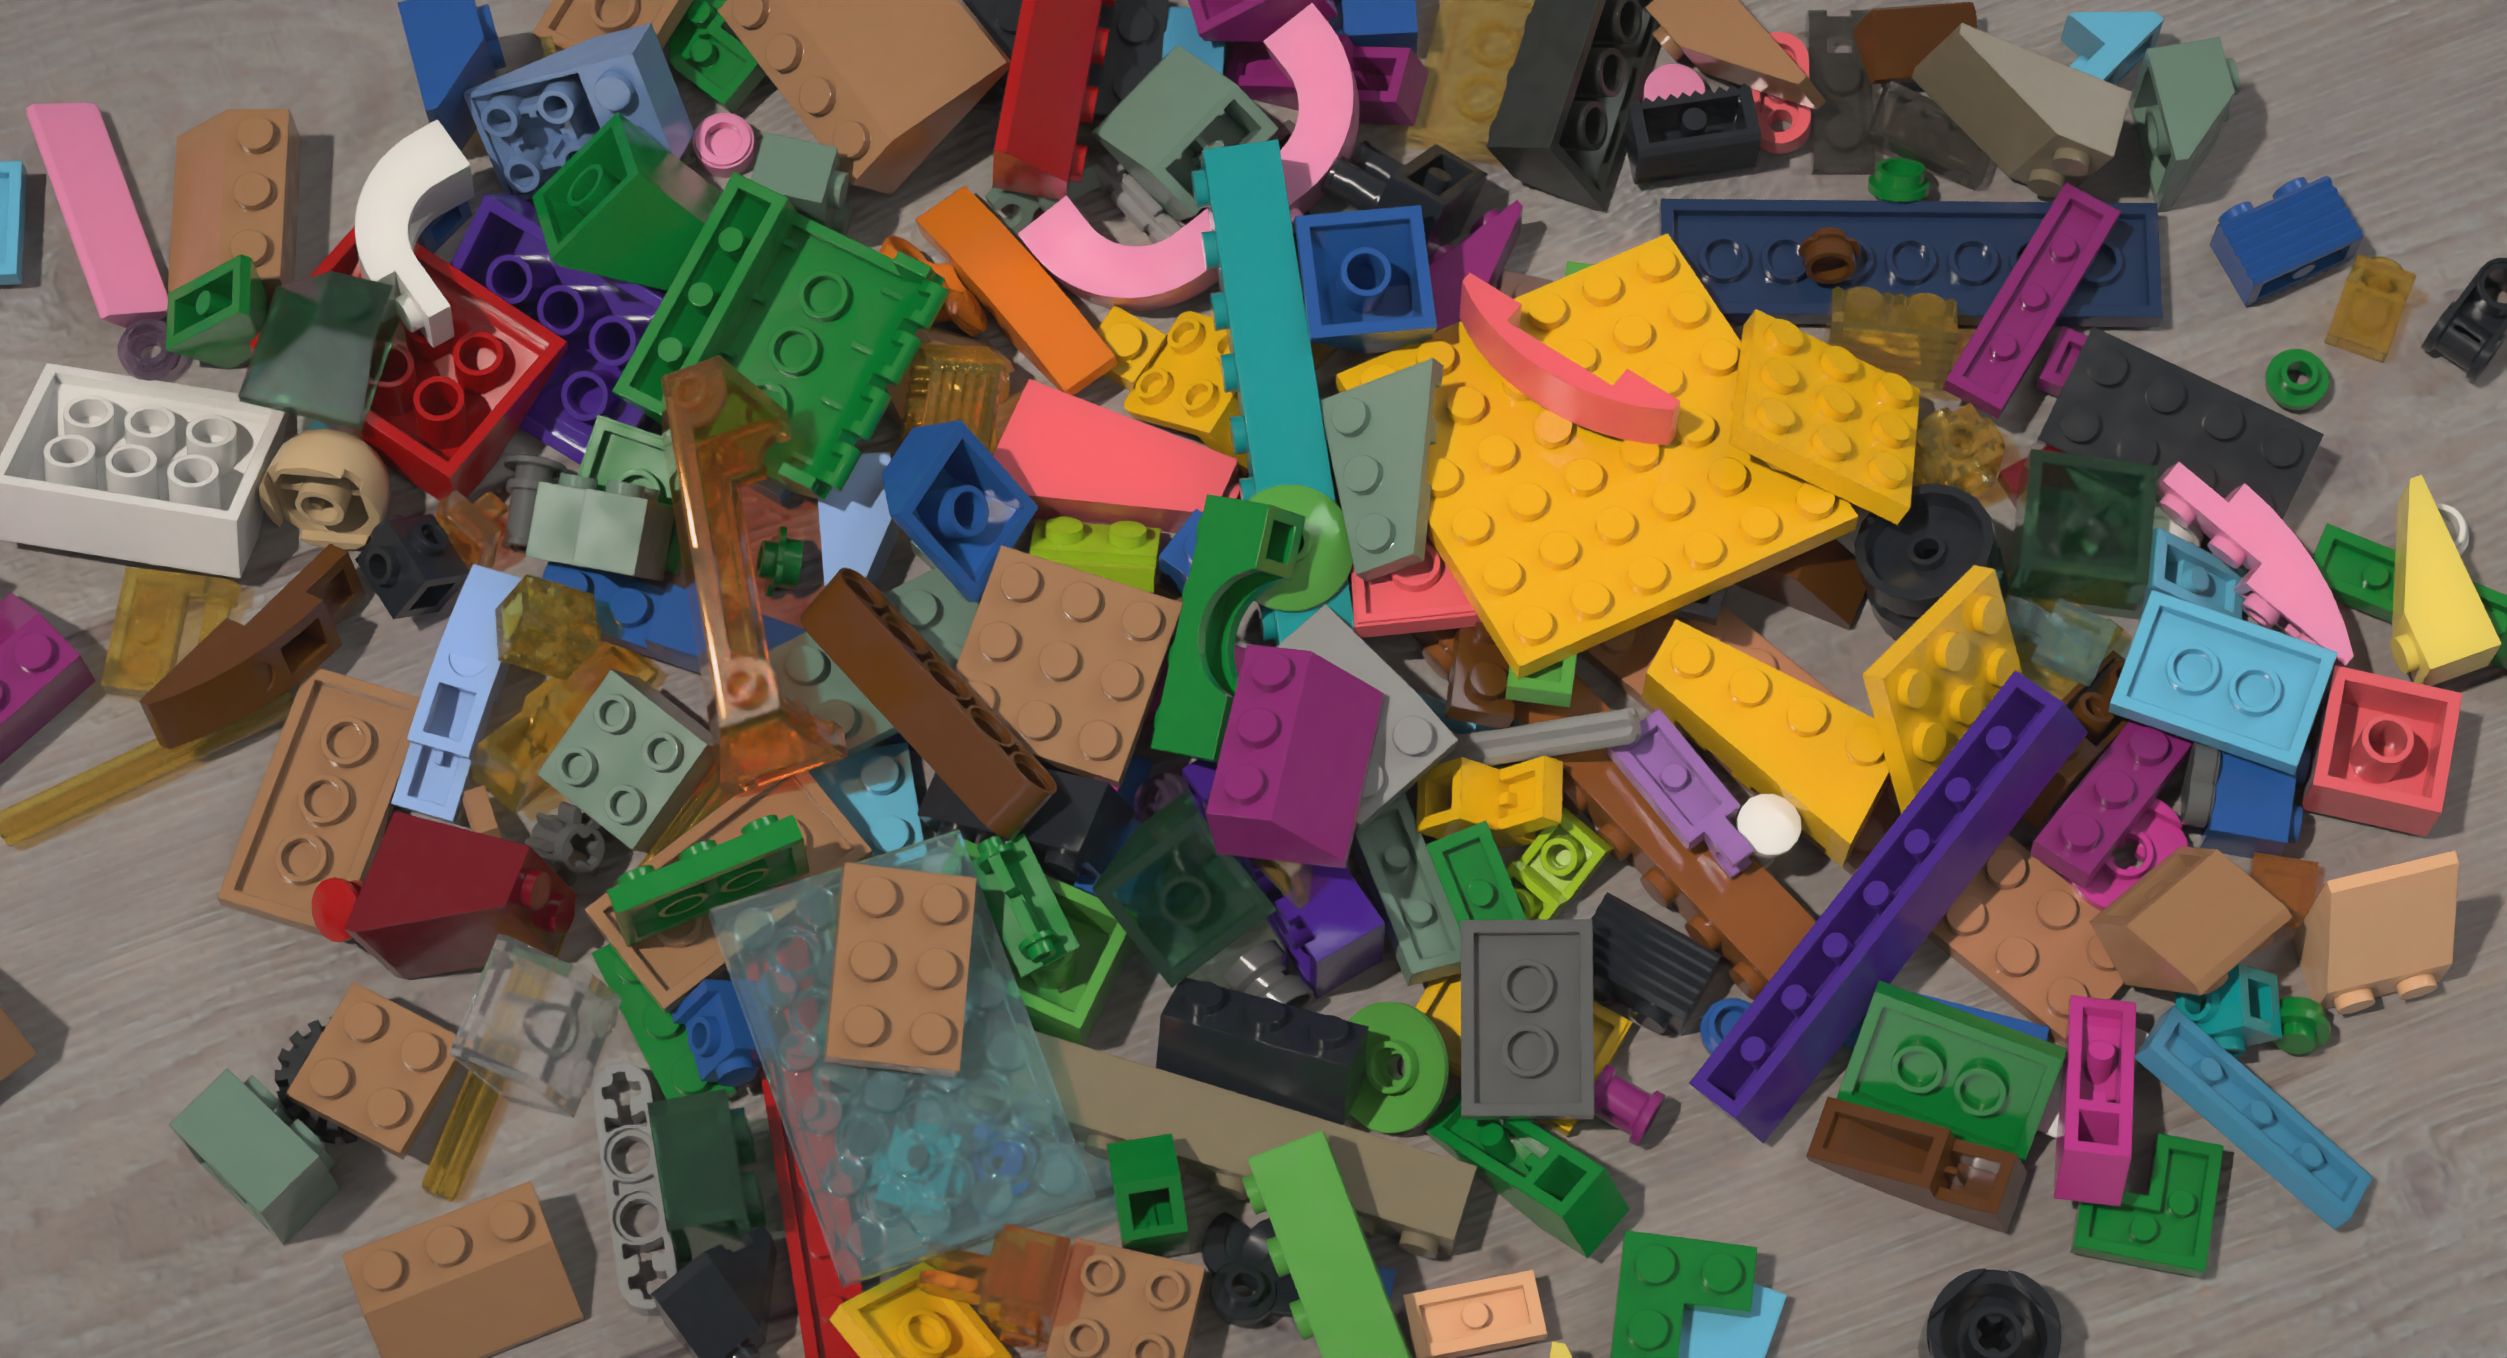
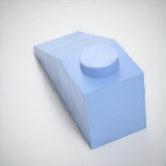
M890 452L862 454L841 492L830 490L825 500L818 499L824 586L844 567L859 572L877 586L899 535V526L889 514L881 475L891 461Z

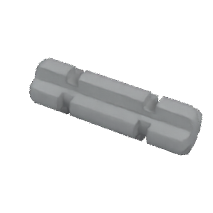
M1105 154L1093 166L1101 185L1099 188L1104 193L1108 190L1111 192L1110 199L1142 233L1146 230L1150 233L1149 240L1153 244L1169 238L1185 226L1181 220L1176 221L1112 154Z

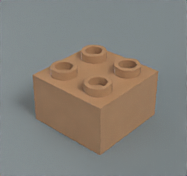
M1075 1237L1045 1358H1189L1206 1288L1205 1267Z

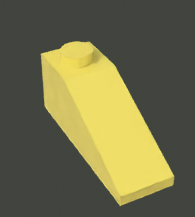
M2422 475L2410 478L2398 500L2391 651L2398 668L2403 674L2410 673L2414 683L2433 686L2488 666L2501 646V642Z

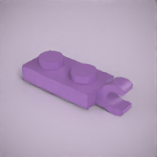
M1657 709L1640 722L1642 735L1639 741L1628 745L1608 747L1607 754L1686 850H1691L1704 840L1719 867L1732 879L1752 864L1749 856L1754 853L1753 848L1744 836L1729 822L1739 814L1740 804L1660 709Z

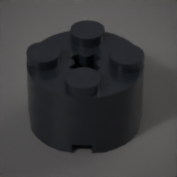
M1987 1268L1974 1269L1953 1279L1940 1292L1924 1322L1918 1345L1920 1358H2058L2061 1348L2059 1312L2045 1289L2025 1274L2011 1270L2006 1272L1986 1270ZM1994 1334L2003 1341L1999 1349L1993 1347L1988 1350L1984 1349L1978 1342L1981 1336L1987 1339Z

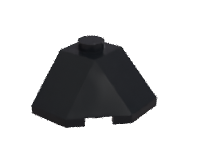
M764 1226L747 1232L741 1239L746 1247L735 1252L731 1249L726 1250L722 1244L704 1251L651 1293L665 1325L692 1358L760 1357L761 1353L758 1348L766 1343L777 1255L773 1238Z

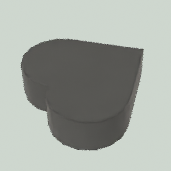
M2195 741L2191 748L2181 788V824L2205 828L2210 822L2213 811L2221 752L2219 749Z

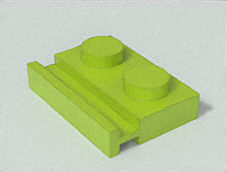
M1066 516L1054 517L1048 521L1035 520L1029 554L1154 593L1159 562L1158 556L1160 555L1161 528L1145 527L1143 524L1135 521H1118L1111 525L1082 523L1076 518Z

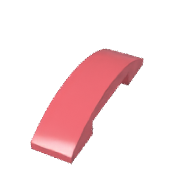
M1471 273L1463 279L1459 317L1467 334L1489 364L1521 393L1556 415L1604 435L1629 441L1669 445L1676 436L1680 400L1629 369H1626L1612 386L1519 329L1521 303Z

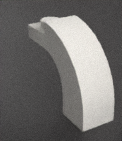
M438 119L402 139L379 160L362 188L355 214V237L361 275L371 303L378 314L394 305L407 329L412 333L420 329L432 348L455 336L451 306L413 253L414 247L420 234L434 219L474 197L471 165Z

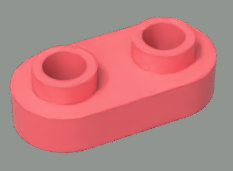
M1769 33L1810 79L1808 51L1803 42L1789 33ZM1752 89L1761 132L1759 147L1775 154L1789 153L1801 147L1811 132V108ZM1778 120H1785L1791 124L1790 128L1783 132L1774 131L1770 126Z

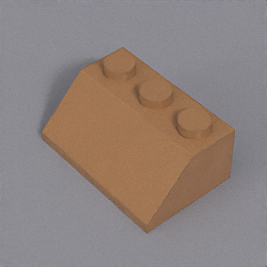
M227 109L177 136L167 295L176 288L240 254L251 257L267 293L266 310H280L294 294L302 140L290 109Z
M531 1181L342 1254L360 1308L381 1358H488L585 1320L541 1200Z

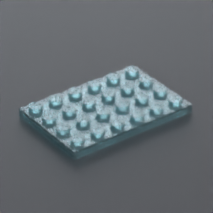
M960 830L855 863L977 878ZM842 867L712 908L708 915L842 1288L1092 1203L1096 1198L978 878L976 880L960 1072L957 1077L823 1063Z

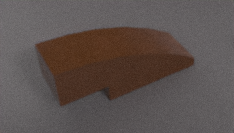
M1827 1097L1806 1155L1808 1160L1883 1193L1960 1220L2007 1233L2027 1176V1171L2017 1154L1956 1139L1949 1128Z

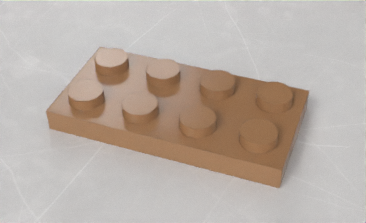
M318 667L302 679L217 896L222 906L322 935L316 927L312 916V897L314 891L321 881L333 877L344 878L347 881L358 880L364 883L394 809V805L391 802L410 745L407 737L420 697Z
M793 752L642 866L653 865L655 870L679 861V854L694 844L706 840H715L717 845L739 837L742 835L741 829L758 818L777 815L780 820L794 815L804 839L809 873L630 946H626L607 892L585 908L587 917L665 1015L676 1008L704 979H714L840 883L841 871L845 862L864 864L873 857L871 848Z

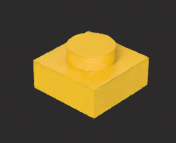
M1113 305L1096 330V333L1113 352L1118 361V365L1103 376L1131 391L1135 388L1138 378L1148 369L1166 342L1167 334Z

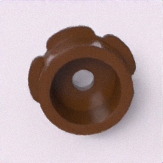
M1825 227L1815 231L1810 237L1804 239L1799 246V255L1803 257L1802 264L1805 266L1807 276L1823 284H1835L1850 278L1855 271V258H1858L1861 254V247L1855 238H1848L1843 230L1834 227Z

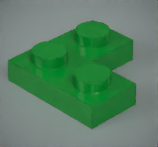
M2158 1133L2154 1140L2146 1195L2124 1191L2120 1206L2078 1201L2070 1253L2202 1278L2206 1271L2224 1146Z
M1625 1230L1610 1358H1678L1683 1309L1749 1318L1757 1247Z

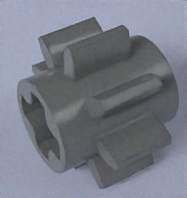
M567 802L560 803L558 815L537 813L536 818L538 822L534 826L530 838L525 839L524 844L530 846L570 887L575 885L577 873H589L596 876L599 873L597 866L604 856V851L610 849V844L604 842L601 833L597 830L601 825L585 812L582 813L579 807Z

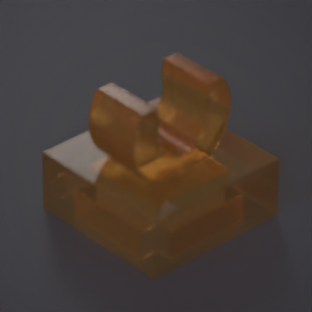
M455 490L438 503L436 520L448 534L449 540L469 571L473 564L489 569L494 566L500 534L505 529V525L498 519L508 512L509 507L492 492L484 494L472 504Z

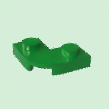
M693 0L669 38L671 55L669 60L691 85L726 111L734 114L765 77L766 73L744 44L731 35L734 31L717 11L727 0Z

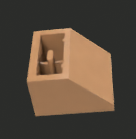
M2180 846L2090 920L2089 923L2125 985L2200 996L2211 993L2221 987L2229 977L2227 972L2245 957L2255 955L2266 949L2274 940L2273 934L2293 917L2283 903L2218 849Z

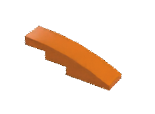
M965 185L915 219L921 235L955 268L962 284L995 317L1000 332L1059 391L1074 396L1118 365L1116 356L1065 293L1002 222Z

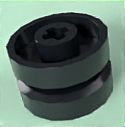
M1931 483L1912 487L1911 507L1898 525L1871 512L1862 521L1854 543L1857 568L1862 582L1867 589L1873 615L1889 636L1898 640L1974 565L1995 569L2005 603L2009 591L2006 566L2001 549L1997 544L1992 519L1976 497L1954 486Z

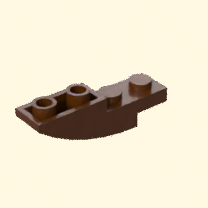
M329 544L245 625L226 617L139 701L160 746L172 749L234 723L293 687L343 645L335 626L367 596L348 551Z

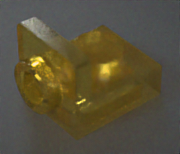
M2357 255L2345 280L2324 343L2384 363L2406 300L2413 288L2416 275L2403 270L2400 264L2389 258L2380 256L2368 258Z

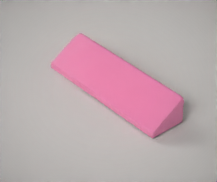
M87 102L32 104L26 108V114L100 319L139 333L167 316L168 295L100 109L97 105Z

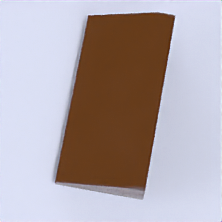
M1961 2L1884 7L1871 10L1852 31L1870 84L1915 82L1912 79L1915 66L1961 23L1977 29V15L1974 3Z

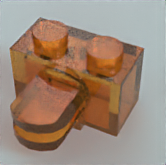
M1005 1224L1003 1232L996 1231L990 1256L942 1245H928L923 1261L930 1267L940 1271H921L917 1287L929 1295L979 1306L978 1314L988 1316L990 1330L1000 1333L999 1340L1017 1348L1036 1350L1038 1349L1039 1342L1049 1344L1072 1252L1070 1238Z

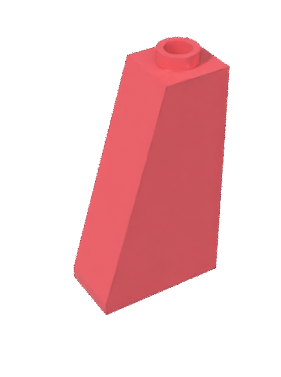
M1028 379L993 455L1038 506L1031 519L1049 520L1054 517L1066 516L1076 518L1082 523L1111 525L1118 521H1135L1143 524L1145 527L1161 528V532L1177 533L1196 508L1203 512L1207 494L1241 500L1238 459L1031 379Z

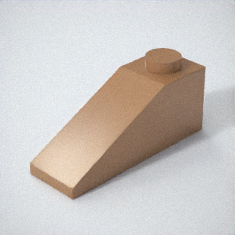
M1653 0L1645 7L1660 25L1652 33L1653 37L1675 62L1685 54L1702 73L1739 85L1745 83L1752 89L1816 110L1827 102L1805 73L1739 0Z

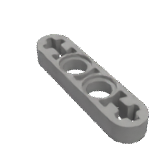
M617 1062L606 1066L600 1071L592 1084V1101L617 1280L621 1295L633 1312L642 1316L655 1317L660 1315L654 1300L645 1299L640 1289H632L633 1284H638L643 1279L640 1258L638 1254L628 1259L625 1256L627 1251L647 1253L664 1245V1253L651 1252L652 1266L657 1277L669 1280L679 1272L655 1099L647 1075L638 1066L631 1063ZM622 1080L628 1081L631 1090H640V1094L631 1096L629 1101L631 1117L635 1125L622 1126L620 1112L613 1099H606V1096L616 1093V1083ZM644 1120H647L646 1126L636 1125ZM609 1126L619 1127L608 1133ZM629 1141L641 1142L650 1150V1159L647 1166L634 1174H625L619 1171L613 1164L616 1150L622 1144ZM637 1204H648L659 1213V1223L656 1229L644 1237L631 1236L622 1227V1220L626 1211Z

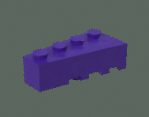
M1196 760L1182 768L1183 791L1210 831L1206 809L1217 764ZM1225 855L1300 975L1313 990V995L1316 999L1383 961L1384 937L1387 935L1385 922L1353 879L1347 866L1345 869Z

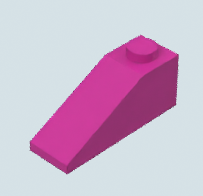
M2070 995L2065 1048L2067 1050L2063 1062L2056 1139L2054 1199L2113 1206L2121 1205L2132 1154L2136 1030L2135 1002Z

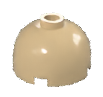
M335 429L306 430L283 443L268 466L259 487L260 504L270 520L280 528L286 519L292 525L302 529L299 540L323 548L333 544L344 550L358 549L366 545L373 529L384 521L391 497L389 474L380 455L357 435Z

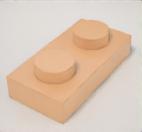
M1533 1270L1403 1295V1306L1414 1358H1455L1546 1340L1547 1337Z

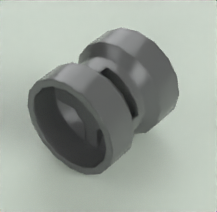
M1275 940L1264 942L1251 949L1239 958L1223 976L1224 981L1232 990L1262 998H1271L1280 1003L1298 1008H1303L1313 996V990L1302 976L1288 975L1289 969L1286 966L1287 955Z

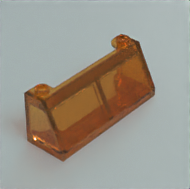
M719 355L661 376L662 440L719 787L728 795L734 796L846 758L848 754L843 727L832 719L819 721L809 713L807 706L798 700L792 701L780 693L777 675L770 666L740 488L768 478L767 467L763 464L768 449L775 441L781 444L792 440L788 414L785 409Z

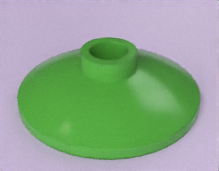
M1292 484L1267 488L1248 499L1247 501L1270 504L1306 516L1301 536L1304 547L1297 554L1292 580L1272 586L1261 593L1254 601L1259 605L1276 611L1300 612L1315 608L1332 598L1347 580L1353 564L1341 508L1320 491Z
M1379 1002L1364 1007L1348 1020L1369 1026L1362 1087L1349 1114L1363 1126L1377 1132L1399 1133L1414 1129L1431 1117L1445 1094L1449 1076V1062L1444 1040L1430 1018L1411 1005L1401 1002ZM1401 1056L1405 1063L1403 1077L1397 1070V1062Z

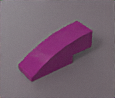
M1337 34L1356 80L1359 94V121L1375 124L1414 126L1429 72L1412 49L1358 47L1351 42L1346 34ZM1234 41L1224 76L1236 83L1251 99L1299 111L1297 90L1271 59L1264 42Z

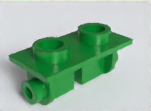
M1023 833L1006 843L1003 842L1001 836H994L980 843L977 849L981 856L968 862L966 865L972 877L977 878L976 885L1020 976L1025 978L1080 949L1081 947L1026 835Z

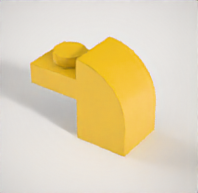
M1544 755L1502 769L1464 757L1438 764L1418 781L1416 832L1441 839L1486 820L1497 848L1532 844L1536 839L1537 830L1561 824L1563 761Z

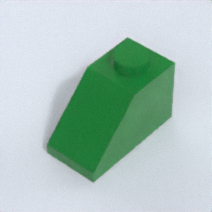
M240 254L168 293L166 351L228 370L252 358L249 343L265 327L268 321L266 319L267 293L251 257Z

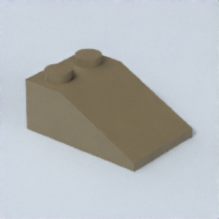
M1961 23L1915 66L1912 79L2008 177L2027 184V187L2032 192L2045 197H2057L2065 182L2077 188L2114 158L2131 91L1964 23Z

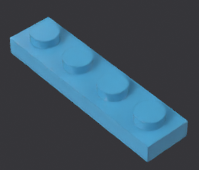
M2172 1006L2162 1014L2154 1024L2136 1054L2135 1059L2333 1230L2347 1222L2354 1213L2373 1177L2179 1009Z

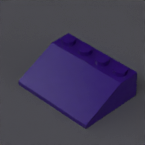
M485 194L450 265L523 313L528 314L531 312L532 315L529 317L566 340L568 344L567 350L518 428L580 465L597 415L649 431L655 420L616 396L612 390L667 291L559 266L550 258L535 206L515 194Z

